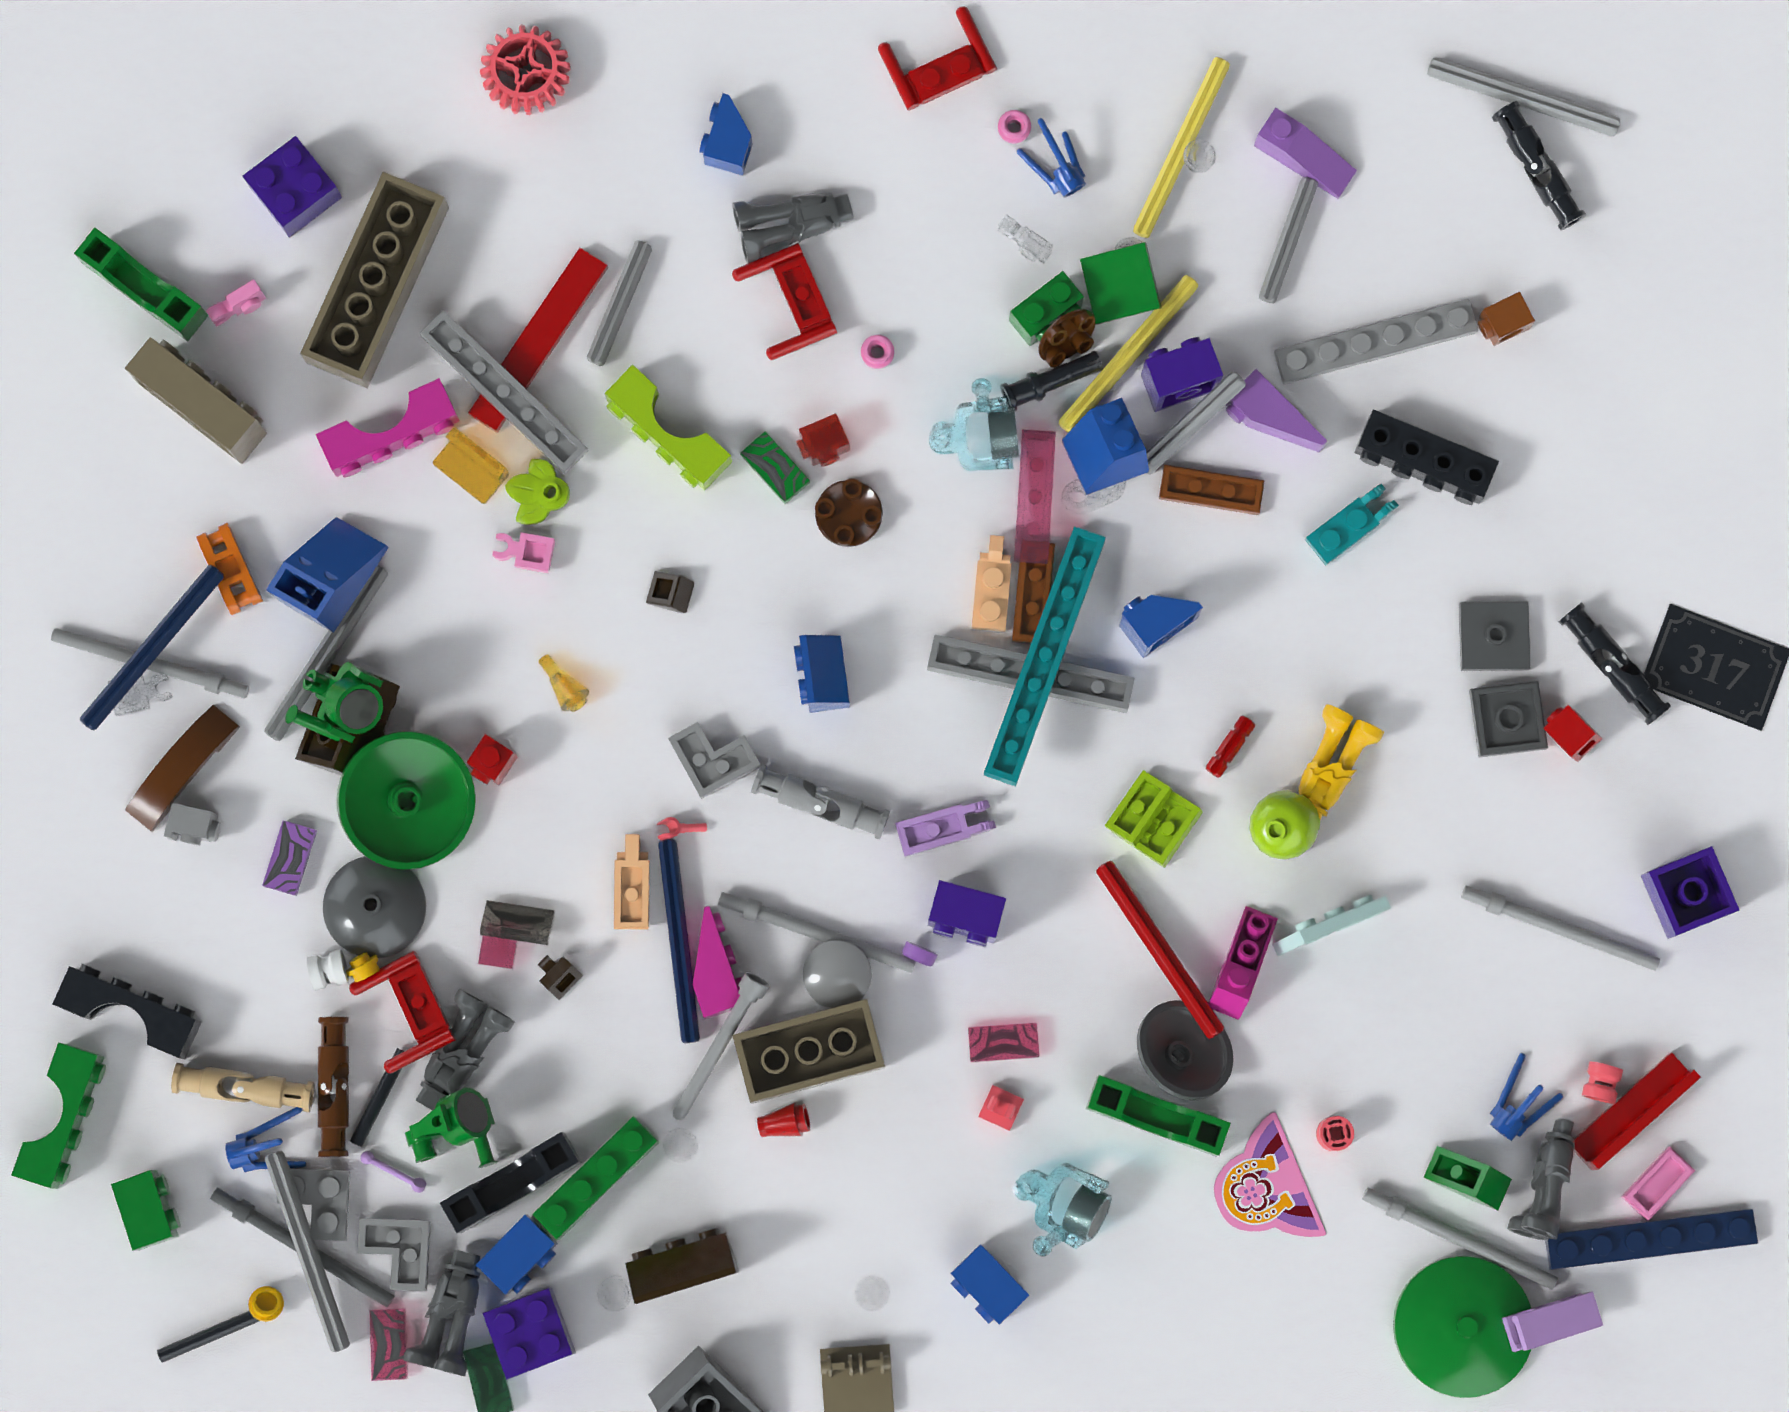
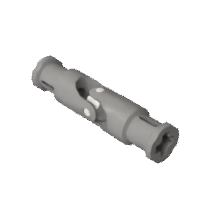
M761 764L751 790L753 794L760 792L777 798L778 803L801 811H808L814 816L851 830L856 827L874 834L875 838L879 840L890 814L889 810L885 809L882 812L863 805V801L825 787H818L809 781L791 774L783 776L767 770V766ZM832 800L840 810L828 811L826 809L828 803Z

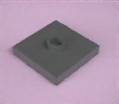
M1528 601L1459 603L1461 671H1524L1531 669Z
M1539 681L1469 690L1479 758L1548 749L1546 731L1543 729L1545 722Z

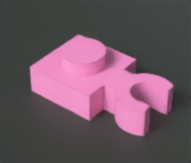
M253 279L225 296L226 300L209 307L206 312L217 327L234 314L238 316L242 313L249 314L254 312L261 306V301L265 300L266 297Z
M521 532L520 540L517 542L513 541L508 534H496V539L506 542L508 548L504 552L493 551L492 555L495 559L506 561L511 557H515L514 565L516 568L549 574L555 546L554 538Z

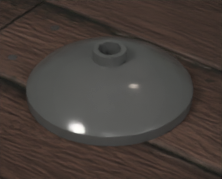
M366 856L352 860L340 868L330 880L323 899V917L330 935L342 948L357 956L367 952L369 957L377 955L378 958H384L402 951L417 937L426 916V897L417 876L410 869L387 867L370 860ZM369 899L377 901V907L373 911H368L365 907Z
M1181 1000L1161 1003L1143 1018L1137 1033L1138 1055L1148 1076L1161 1089L1181 1099L1200 1100L1212 1096L1226 1084L1233 1068V1049L1225 1029L1214 1038L1208 1039Z

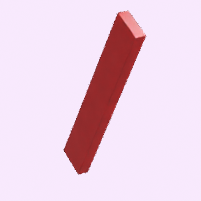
M580 247L501 363V366L526 390L608 269L607 264ZM481 394L468 412L469 416L498 433L506 421V418Z

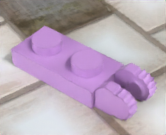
M988 800L965 806L960 804L895 823L904 856L907 857L970 839L972 835L995 829L994 821L987 820L968 827L965 815L981 813L990 808Z

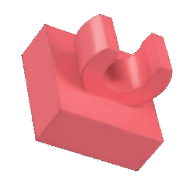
M992 1085L978 1117L1010 1131L1024 1099Z

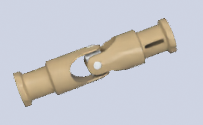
M176 1063L172 1075L171 1089L172 1093L176 1094L180 1091L200 1093L201 1097L240 1103L251 1100L262 1106L281 1108L285 1105L303 1108L304 1112H310L314 1101L315 1082L308 1081L307 1084L287 1082L286 1078L276 1076L253 1078V1075L241 1071L205 1067L202 1070L184 1067L183 1063ZM225 1077H237L232 1088L234 1096L227 1093L223 1088Z

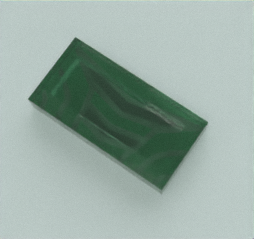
M491 1343L464 1350L463 1354L467 1363L477 1411H514L508 1380H506L494 1344Z

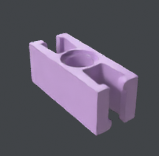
M1593 1292L1575 1294L1502 1318L1512 1352L1522 1349L1523 1351L1530 1350L1603 1326Z

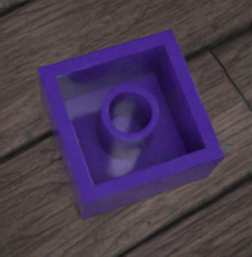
M294 136L242 176L252 192L289 238L342 198L336 185L297 136Z
M1193 337L1183 341L1180 344L1181 348L1172 351L1162 348L1148 355L1149 359H1146L1144 362L1141 377L1154 412L1206 395L1222 381L1224 375L1210 338L1200 340L1199 337Z
M1712 846L1641 875L1667 939L1740 910Z
M939 880L928 919V926L934 927L933 933L936 935L953 938L954 933L967 936V943L986 947L987 942L993 944L995 942L1006 898Z
M552 1287L482 1313L506 1380L576 1353Z

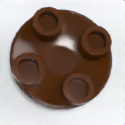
M1086 309L1071 311L1057 319L1046 330L1040 340L1038 352L1040 357L1050 367H1058L1065 359H1068L1077 352L1079 354L1086 353L1093 346L1094 340L1091 336L1095 328V317L1092 312Z
M848 479L832 484L821 494L815 505V518L819 530L826 539L839 546L853 547L867 542L876 534L882 522L883 509L878 495L871 487L857 479Z

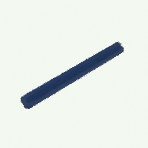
M208 565L81 715L80 721L82 724L93 731L100 726L222 581L224 575L213 565Z
M667 839L659 841L658 847L680 1036L682 1043L688 1044L698 1042L700 1035L678 847L676 840Z

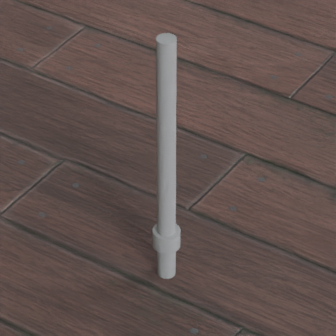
M55 628L51 635V641L124 663L135 653V651ZM158 658L147 669L204 686V690L216 694L224 692L245 699L249 692V685L225 679L224 674L214 671L205 673Z
M1467 885L1463 889L1462 899L1486 907L1487 912L1498 916L1501 913L1654 971L1659 966L1660 958L1509 902L1506 900V896L1495 892L1488 894Z
M724 892L721 893L718 905L742 913L743 918L752 921L759 919L822 942L832 940L846 941L859 946L867 958L910 973L913 972L916 961L906 956L761 906L762 902L751 898L747 901Z
M1369 1187L1364 1192L1362 1200L1385 1210L1386 1215L1398 1221L1402 1218L1553 1290L1557 1283L1558 1277L1407 1206L1406 1201L1396 1196L1390 1198Z

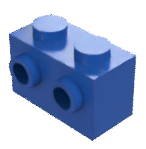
M525 1214L476 1266L505 1295L509 1294L512 1290L518 1294L532 1280L528 1274L537 1265L541 1269L544 1268L554 1258L556 1253L552 1249L558 1243L529 1214Z
M981 1244L950 1273L955 1278L950 1284L964 1299L970 1294L979 1303L975 1310L988 1324L995 1320L1000 1325L1030 1296Z

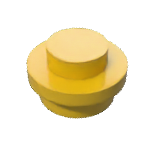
M367 952L349 961L351 967L346 970L348 976H352L355 982L362 981L380 970L377 965L379 959L377 955L369 957Z
M270 1286L256 1289L251 1294L248 1303L251 1315L263 1322L276 1319L284 1307L282 1294Z

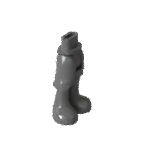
M828 193L827 196L823 194H809L792 197L787 202L764 206H752L744 201L732 203L738 231L741 232V244L747 264L760 259L762 250L769 245L791 240L789 245L797 241L800 243L804 239L823 234L834 226L835 228L840 227V222L854 219L848 194L833 197L832 193ZM790 217L788 224L749 230L761 223Z
M461 989L458 990L454 998L459 1008V1013L451 1028L456 1040L432 1053L425 1069V1080L420 1083L423 1088L416 1098L417 1102L432 1111L435 1109L439 1099L464 1087L472 1073L480 1067L479 1064L485 1058L480 1056L490 1041L499 1032H508L515 1023L510 1017L489 1006L483 1016L481 1025L466 1049H459L468 1032L487 1006L482 1000Z
M1567 1119L1555 1120L1552 1132L1546 1133L1545 1138L1548 1142L1542 1143L1532 1174L1531 1188L1535 1190L1533 1206L1529 1214L1510 1218L1507 1228L1509 1231L1538 1240L1548 1241L1549 1238L1557 1239L1560 1229L1562 1185L1564 1182L1570 1183L1571 1164L1575 1148V1138L1571 1136L1574 1126L1573 1121Z
M454 1249L451 1263L445 1265V1268L448 1270L444 1271L441 1275L433 1298L427 1306L429 1309L425 1318H429V1323L425 1336L420 1345L406 1349L403 1361L466 1376L467 1363L463 1357L468 1323L470 1317L475 1315L479 1294L478 1279L481 1273L477 1272L478 1267L476 1264L480 1261L481 1256ZM453 1319L446 1347L439 1357L446 1321Z

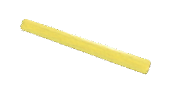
M1219 57L1213 59L1134 225L1133 232L1143 238L1150 237L1229 70L1230 63Z
M1188 275L1182 277L1162 300V308L1154 310L1059 419L1058 424L1063 430L1069 433L1090 409L1097 406L1198 288V283Z

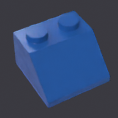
M1122 398L1090 409L1062 439L1063 446L1086 495L1149 472L1146 448Z
M1150 595L1143 600L1138 596L1124 607L1119 627L1144 658L1198 619L1203 607L1199 602L1156 595Z

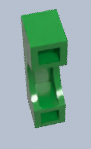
M95 227L74 252V255L83 265L187 342L208 317V314L201 305L175 286L166 283L153 274L120 245Z
M58 1042L46 1076L56 1084L62 1096L63 1111L60 1121L47 1136L36 1141L22 1143L11 1176L50 1189H58L60 1183L64 1184L71 1169V1164L67 1163L71 1151L77 1150L82 1139L83 1132L79 1128L83 1117L87 1118L93 1108L94 1098L91 1097L95 1084L99 1085L105 1074L106 1065L102 1064L104 1056Z
M1101 1075L1096 1077L1085 1108L1086 1110L1215 1157L1220 1156L1231 1124L1203 1112L1159 1099Z
M633 1116L532 1215L556 1240H560L615 1183L634 1168L660 1142Z

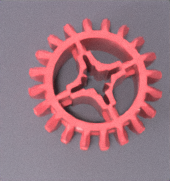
M521 24L517 34H514L513 30L508 27L506 29L508 37L504 39L501 35L496 34L495 40L498 45L487 44L486 49L490 55L481 57L482 64L486 66L480 69L481 77L486 79L483 82V87L485 90H491L489 96L492 101L500 99L499 105L503 110L512 104L511 108L514 114H518L520 108L524 107L526 115L530 116L533 106H537L538 110L543 113L545 111L543 103L547 101L550 105L555 106L556 100L553 94L563 96L565 91L561 85L569 84L570 82L569 76L565 74L571 70L570 63L565 61L568 58L567 51L559 50L562 46L559 39L551 41V32L548 30L539 36V28L535 25L531 28L530 33H527L525 26ZM523 48L519 55L514 57L508 56L513 51ZM536 49L545 53L550 58L552 70L545 68L544 64L536 62ZM529 63L532 71L529 72L527 70L528 74L521 76L519 69L522 68L524 70L523 66H528ZM499 70L505 71L507 76L515 78V91L507 88L500 81ZM533 84H543L540 88L528 92Z

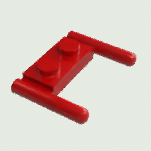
M959 7L956 10V16L971 45H965L915 68L906 75L890 44L883 42L878 46V52L908 111L997 70L967 7Z
M799 243L732 271L733 279L740 282L773 268L776 279L801 333L767 348L766 355L770 360H775L837 334L836 327Z
M415 951L381 967L378 972L359 982L354 981L349 985L351 994L357 996L389 979L411 1031L418 1042V1045L384 1062V1069L390 1074L456 1040Z

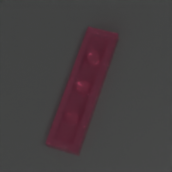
M1022 429L1014 562L1048 564L1055 431Z

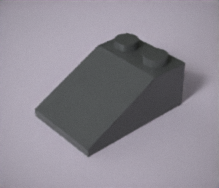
M699 1345L648 1394L657 1412H764Z

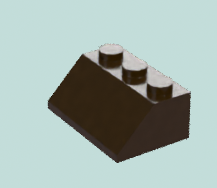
M330 664L327 673L336 676L342 666ZM374 675L383 681L381 687L369 683L370 686L379 692L383 699V711L377 724L365 733H350L355 737L352 743L344 739L335 741L306 728L295 759L342 775L347 763L360 748L373 739L384 735L385 726L391 710L396 704L400 686ZM317 699L312 712L314 717H317L322 701Z
M714 1228L698 1233L699 1241L686 1244L685 1238L666 1243V1251L653 1254L651 1248L631 1254L633 1261L627 1262L625 1265L634 1304L739 1273L728 1232L720 1234L719 1229Z

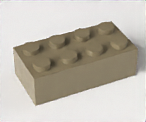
M150 337L124 369L145 390L240 464H243L267 435V432L261 426L264 420L244 401H241L239 405L236 404L238 400L220 382L215 380L211 384V379L205 375V371L193 361L188 360L185 364V359L179 354V351L163 339L158 343Z
M867 999L732 1035L751 1104L885 1068Z

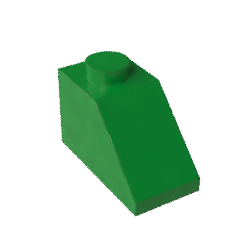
M1437 1146L1424 1175V1178L1497 1211L1512 1181L1510 1177L1489 1165Z

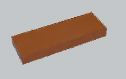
M1164 464L1159 500L1259 515L1265 480Z
M1021 541L1012 642L1031 644L1051 591L1055 543Z

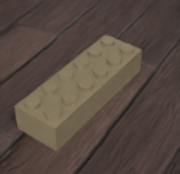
M382 172L300 352V355L307 364L368 389L449 210L444 196Z

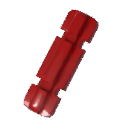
M1243 715L1234 724L1233 727L1235 729L1230 730L1215 752L1216 756H1212L1205 769L1217 778L1222 776L1228 767L1226 764L1231 763L1246 741L1245 737H1249L1255 728V723Z

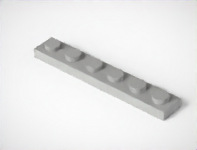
M1466 299L1280 348L1274 351V355L1284 385L1473 335L1478 332V327L1470 300Z
M444 310L419 333L440 356L562 473L566 474L589 451L576 436Z
M934 635L927 670L1015 689L1027 654ZM1061 662L1049 697L1127 713L1135 678Z

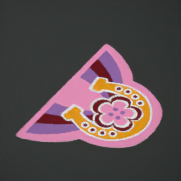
M1273 1112L1251 1134L1244 1153L1231 1159L1217 1175L1214 1184V1195L1218 1208L1225 1220L1240 1230L1265 1231L1276 1227L1282 1232L1297 1236H1324L1326 1232L1277 1114Z

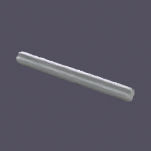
M1437 57L1431 60L1427 74L1431 77L1509 103L1518 101L1521 107L1609 136H1615L1620 126L1619 117Z
M377 565L335 632L333 633L328 630L264 730L266 735L276 741L282 740L293 723L287 724L285 721L288 709L295 704L298 710H301L312 693L303 688L304 678L314 681L306 676V674L314 669L324 675L388 576V572L384 568Z
M283 1151L269 1154L265 1157V1162L328 1345L332 1352H339L348 1348L350 1342Z

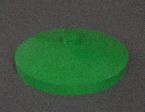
M394 732L382 735L368 742L347 763L337 789L338 817L349 841L360 853L370 860L395 869L422 868L448 856L465 838L475 812V788L465 762L449 745L423 733Z
M1468 1256L1440 1259L1418 1271L1403 1288L1394 1311L1393 1333L1395 1344L1408 1370L1416 1379L1430 1389L1460 1398L1487 1395L1499 1390L1514 1379L1529 1357L1531 1349L1512 1352L1502 1318L1531 1309V1305L1519 1283L1498 1265L1484 1259Z

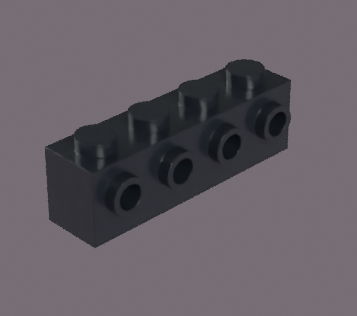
M1374 409L1368 417L1354 451L1355 454L1360 455V460L1372 466L1382 464L1392 468L1391 473L1400 478L1410 479V477L1421 480L1423 481L1422 485L1427 489L1435 492H1441L1443 489L1455 494L1454 499L1467 505L1481 503L1499 463L1496 459Z

